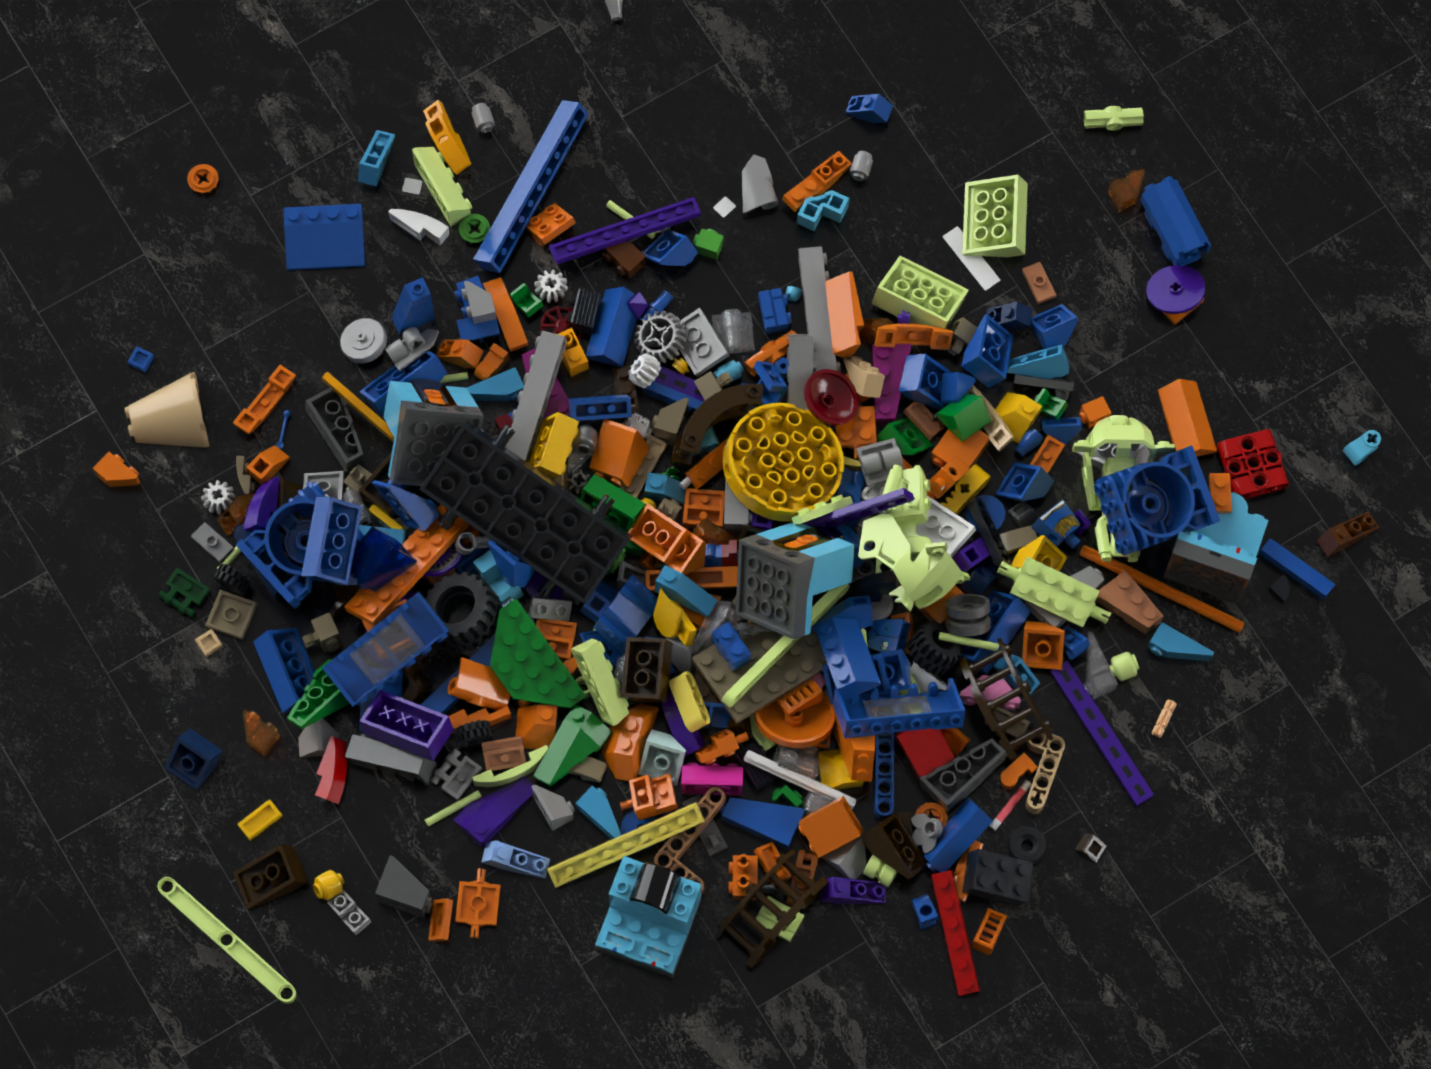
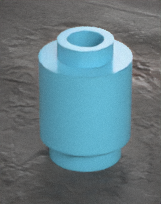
M732 360L718 367L717 371L713 372V374L718 378L727 371L733 379L732 382L742 377L744 370L739 361L735 362Z

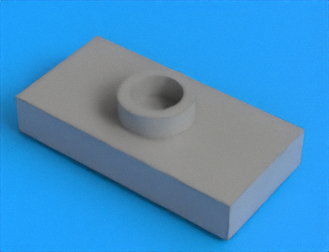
M205 522L191 535V538L219 563L234 549L232 545Z

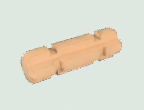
M1169 699L1166 701L1164 709H1162L1152 730V735L1158 738L1162 737L1164 729L1177 705L1174 701Z

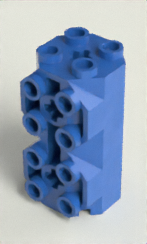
M1168 176L1158 184L1152 183L1144 188L1145 192L1142 194L1140 201L1145 208L1144 215L1150 227L1157 231L1162 241L1161 248L1167 260L1171 261L1174 266H1185L1200 259V253L1203 251L1205 254L1208 253L1211 244L1178 181L1173 180L1172 176Z

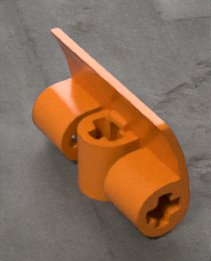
M461 657L458 678L453 677L449 682L448 694L467 700L466 702L496 711L507 707L510 694L493 670L488 666Z

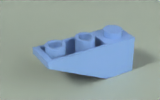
M495 840L486 843L481 863L545 879L550 859Z

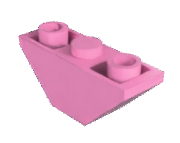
M982 675L978 680L982 681L989 676ZM1003 678L986 687V690L983 692L987 700L993 701L1013 689ZM971 684L960 692V698L965 705H975L977 703L970 690L972 688ZM1017 696L1002 704L1001 707L1005 710L1019 709L1021 699Z

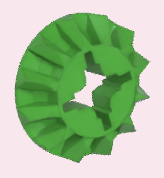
M480 214L467 215L459 225L460 235L464 241L466 240L471 244L477 242L480 244L490 230L488 220ZM473 226L475 228L476 226H479L478 231L480 233H477L475 231L471 233V227Z
M623 549L606 573L607 576L610 573L613 574L620 566V562L625 559L626 549Z

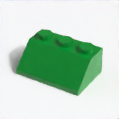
M594 474L582 489L580 499L592 508H596L604 494L610 496L605 504L613 498L615 503H613L605 516L628 532L643 511L645 503Z

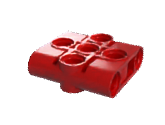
M1270 429L1227 439L1217 444L1224 473H1230V487L1233 493L1246 499L1277 491L1289 485L1281 462L1282 455L1277 450ZM1248 444L1251 449H1244L1242 445ZM1273 457L1276 460V462L1271 463L1267 460V458ZM1254 462L1256 463L1257 467L1252 468L1249 466L1248 463ZM1236 467L1239 472L1234 473L1229 468ZM1260 480L1262 481L1263 485L1258 486L1255 484L1254 481Z

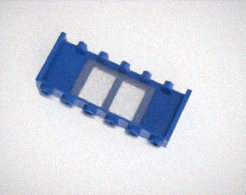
M418 592L327 663L322 669L352 707L355 704L360 706L368 700L366 696L373 691L375 694L384 687L382 683L388 678L392 681L400 675L399 670L402 667L409 668L416 662L414 659L420 653L422 656L427 654L432 649L430 645L435 641L440 643L446 639L449 629L421 593Z
M953 678L948 679L947 691L937 692L936 682L929 683L927 693H918L917 685L915 683L910 684L907 695H898L899 691L896 685H892L889 688V695L886 697H879L876 687L870 689L869 698L859 699V695L844 701L837 689L834 692L833 706L844 738L932 728L933 730L963 727L965 708Z

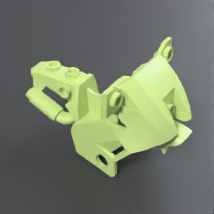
M1112 415L1098 421L1086 440L1077 441L1072 448V452L1083 453L1082 477L1089 510H1101V501L1094 491L1095 484L1091 457L1095 456L1096 448L1101 447L1105 443L1117 444L1115 458H1108L1102 466L1101 477L1137 465L1136 458H1129L1131 444H1144L1149 448L1147 463L1153 462L1156 454L1173 453L1175 444H1170L1168 441H1160L1158 445H1154V439L1149 428L1135 418H1128L1124 415ZM1102 512V516L1098 519L1095 527L1099 556L1102 561L1111 562V557L1113 556L1128 557V562L1138 561L1140 550L1123 556L1117 552L1115 539L1111 533V543H1109L1108 520Z
M894 465L893 469H890L883 494L905 488L913 493L914 500L884 510L886 514H880L864 520L858 556L861 560L876 558L875 573L882 572V563L890 567V571H894L902 586L890 592L889 595L897 596L898 598L894 600L895 603H903L907 610L911 612L914 601L918 609L927 607L946 595L955 584H961L964 581L970 580V575L959 569L946 551L948 545L945 542L933 543L928 537L919 536L916 532V525L928 522L927 510L931 509L930 499L927 498V492L930 491V482L926 479L923 469L920 465H916L914 468L903 470L901 466ZM870 541L875 542L873 550L866 551L864 549L866 543Z

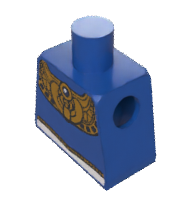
M1063 499L1040 516L1031 527L1040 536L1045 535L1056 547L1065 541L1074 549L1081 542L1074 534L1080 527V522Z

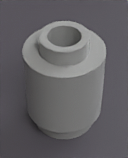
M479 103L472 107L471 114L477 131L482 133L490 132L495 126L490 108L486 103Z
M858 151L854 156L849 172L853 179L857 181L868 179L873 163V156L870 153Z

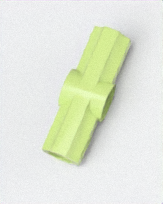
M1109 106L1104 110L1084 111L1085 128L1106 127L1108 130H1119L1123 126H1142L1143 110L1142 108L1121 109L1120 106Z

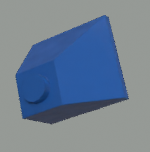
M667 230L642 253L646 256L647 260L660 265L686 266L693 261L698 251L687 236Z
M1060 304L1032 317L1031 328L1044 349L1061 344L1065 346L1078 322V318L1063 304Z
M1015 462L995 495L1019 501L1045 497L1054 480L1042 467Z
M489 540V548L500 574L506 578L505 582L512 587L519 586L524 588L536 570L496 542Z

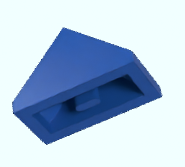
M959 372L943 373L942 404L958 403L976 382L975 377Z

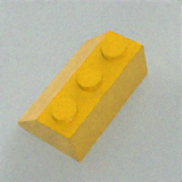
M560 412L544 418L528 463L551 479L561 476L566 470V459L572 452V441L578 434L579 429L577 426L579 421Z

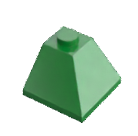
M908 417L888 423L876 437L877 442L895 438L901 455H914L934 446Z

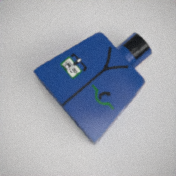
M903 619L874 620L871 629L864 628L866 630L868 648L878 653L902 649L905 653L911 624Z

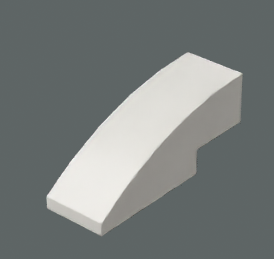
M403 209L389 210L390 220L418 240H421L426 235L441 246L450 235L449 227L432 217Z

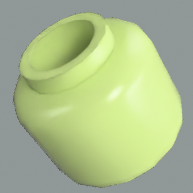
M1129 652L1113 656L1111 658L1112 665L1108 666L1112 677L1116 676L1119 681L1136 676L1137 670L1140 669L1135 655H1131Z

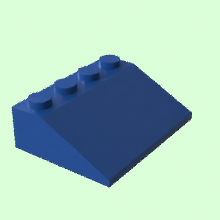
M362 204L284 208L287 270L365 267Z

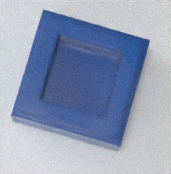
M136 346L127 364L146 373L155 356Z

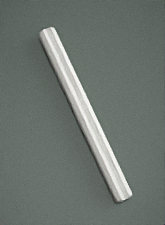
M748 750L744 756L745 762L832 802L844 796L851 809L856 804L855 798L753 751Z

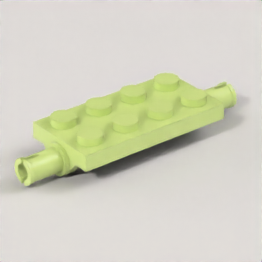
M1026 557L1022 567L1018 569L1002 561L997 570V573L1013 580L1014 584L1010 594L1080 627L1084 626L1087 618L1090 616L1106 624L1108 617L1111 615V612L1095 606L1099 590L1032 558Z

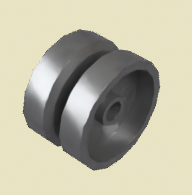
M962 594L946 600L945 611L948 615L946 618V629L949 633L957 636H977L990 630V617L987 615L990 612V601L988 598L977 594Z

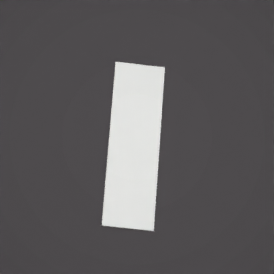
M958 226L942 236L985 291L1000 281L999 277L982 256L962 254L963 232Z

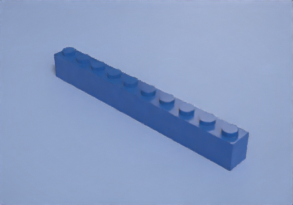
M562 100L473 259L483 270L497 273L502 271L589 114L579 102Z

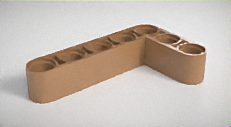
M717 787L708 790L698 802L700 810L703 808L708 809V816L704 818L705 822L696 825L693 834H686L683 831L671 836L654 858L655 865L678 885L680 884V879H676L675 872L678 869H684L685 876L683 878L702 884L701 896L706 891L704 881L683 865L679 859L725 804L726 795ZM716 792L721 793V800L717 803L712 802V795ZM674 841H682L683 845L680 850L673 849ZM663 856H668L670 859L669 864L666 866H661L659 863L660 858Z

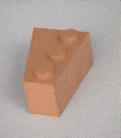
M1126 570L1102 587L1095 600V603L1101 604L1109 612L1123 618L1125 622L1144 634H1147L1159 625L1163 619L1162 613Z

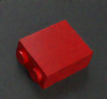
M939 729L901 731L894 735L917 778L925 774L928 775L934 772L936 768L943 767L955 759Z

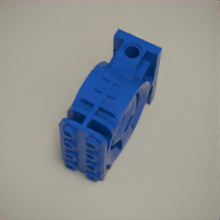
M1193 446L1161 457L1158 462L1143 463L1097 479L1094 485V491L1101 501V510L1108 520V529L1115 539V548L1123 556L1167 541L1181 531L1193 532L1220 522ZM1145 501L1149 502L1150 509L1146 507Z
M310 481L307 482V486L302 491L299 490L293 499L290 498L288 503L278 508L269 519L266 530H255L244 541L241 539L235 544L294 609L311 592L312 581L315 580L301 576L303 568L292 564L287 559L283 551L282 542L284 535L279 531V528L281 526L287 532L285 548L288 555L295 562L303 565L307 548L303 546V541L309 537L312 520L299 521L294 514L299 513L303 518H312L316 497H323L326 494L315 481L312 484ZM359 529L355 549L365 543L363 541L365 536ZM265 552H268L273 561L270 565H265L260 559ZM281 570L292 577L284 585L278 579V573Z

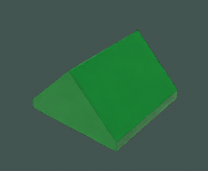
M965 394L958 403H950L935 415L961 442H964L991 421L982 396Z

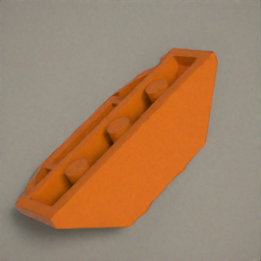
M645 704L633 706L628 709L629 714L617 725H610L609 729L612 731V735L603 745L601 754L617 780L629 782V780L637 778L646 740L653 728L659 710L658 707Z

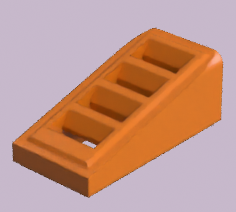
M811 679L777 700V704L790 716L821 702L823 691Z
M988 908L973 940L972 948L986 955H991L1007 916ZM989 917H990V918H992V919H994V920L999 921L1000 923L997 924V923L992 922V921H990V920H988V919H989ZM987 925V926H990V927H992V928H994V929H997V930L994 931V930L989 929V928H987V927H985V926ZM982 932L989 936H992L993 938H989L985 935H982Z

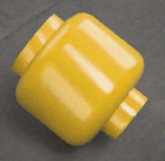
M328 870L314 879L312 887L319 899L330 900L342 893L344 879L340 873L336 874L334 871Z

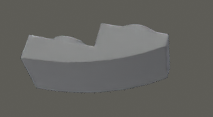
M344 890L341 894L327 902L355 935L359 934L371 923V920Z

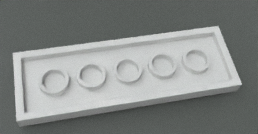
M886 482L866 487L861 492V500L865 501L882 495ZM927 496L931 503V509L927 510L928 522L916 525V532L919 536L928 537L933 543L945 542L948 545L946 551L952 558L976 531L975 526Z

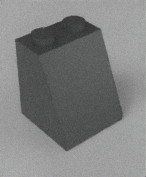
M390 855L375 892L378 902L425 918L426 913L430 914L433 906L429 890L394 856Z

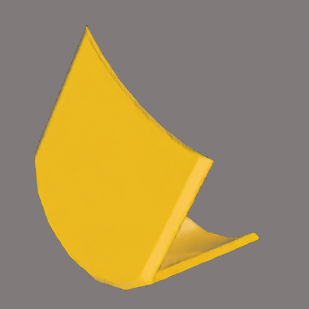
M661 587L653 613L654 622L663 636L673 639L678 637L677 633L684 610L675 605Z

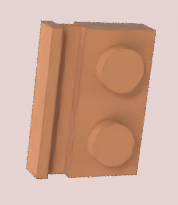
M522 736L481 742L486 771L490 769L495 771L512 768L526 763Z

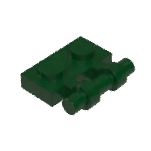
M176 568L166 582V586L171 588L168 593L161 590L158 597L163 599L165 604L177 608L181 614L193 617L195 610L190 608V605L194 603L200 606L211 590L187 573ZM178 593L186 598L183 603L175 598Z

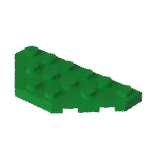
M514 599L500 609L490 668L513 700H523L571 709L574 705L587 697L518 600Z

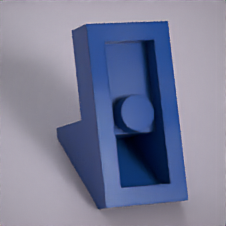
M1069 625L1062 629L1065 631L1063 652L1070 660L1079 656L1086 650V647L1091 645L1088 638Z

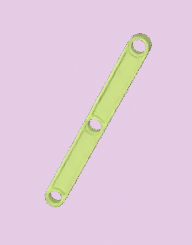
M849 584L829 590L812 607L811 627L848 591ZM783 636L726 692L721 701L729 708L732 707L801 637L793 640Z
M170 877L160 879L157 887L161 895L284 1004L292 1003L296 999V990L286 979L174 879ZM171 882L173 884L172 890L170 892L162 891L163 883ZM224 935L232 936L233 940L230 945L226 946L221 943ZM286 988L291 989L293 992L292 997L289 999L281 997V992Z

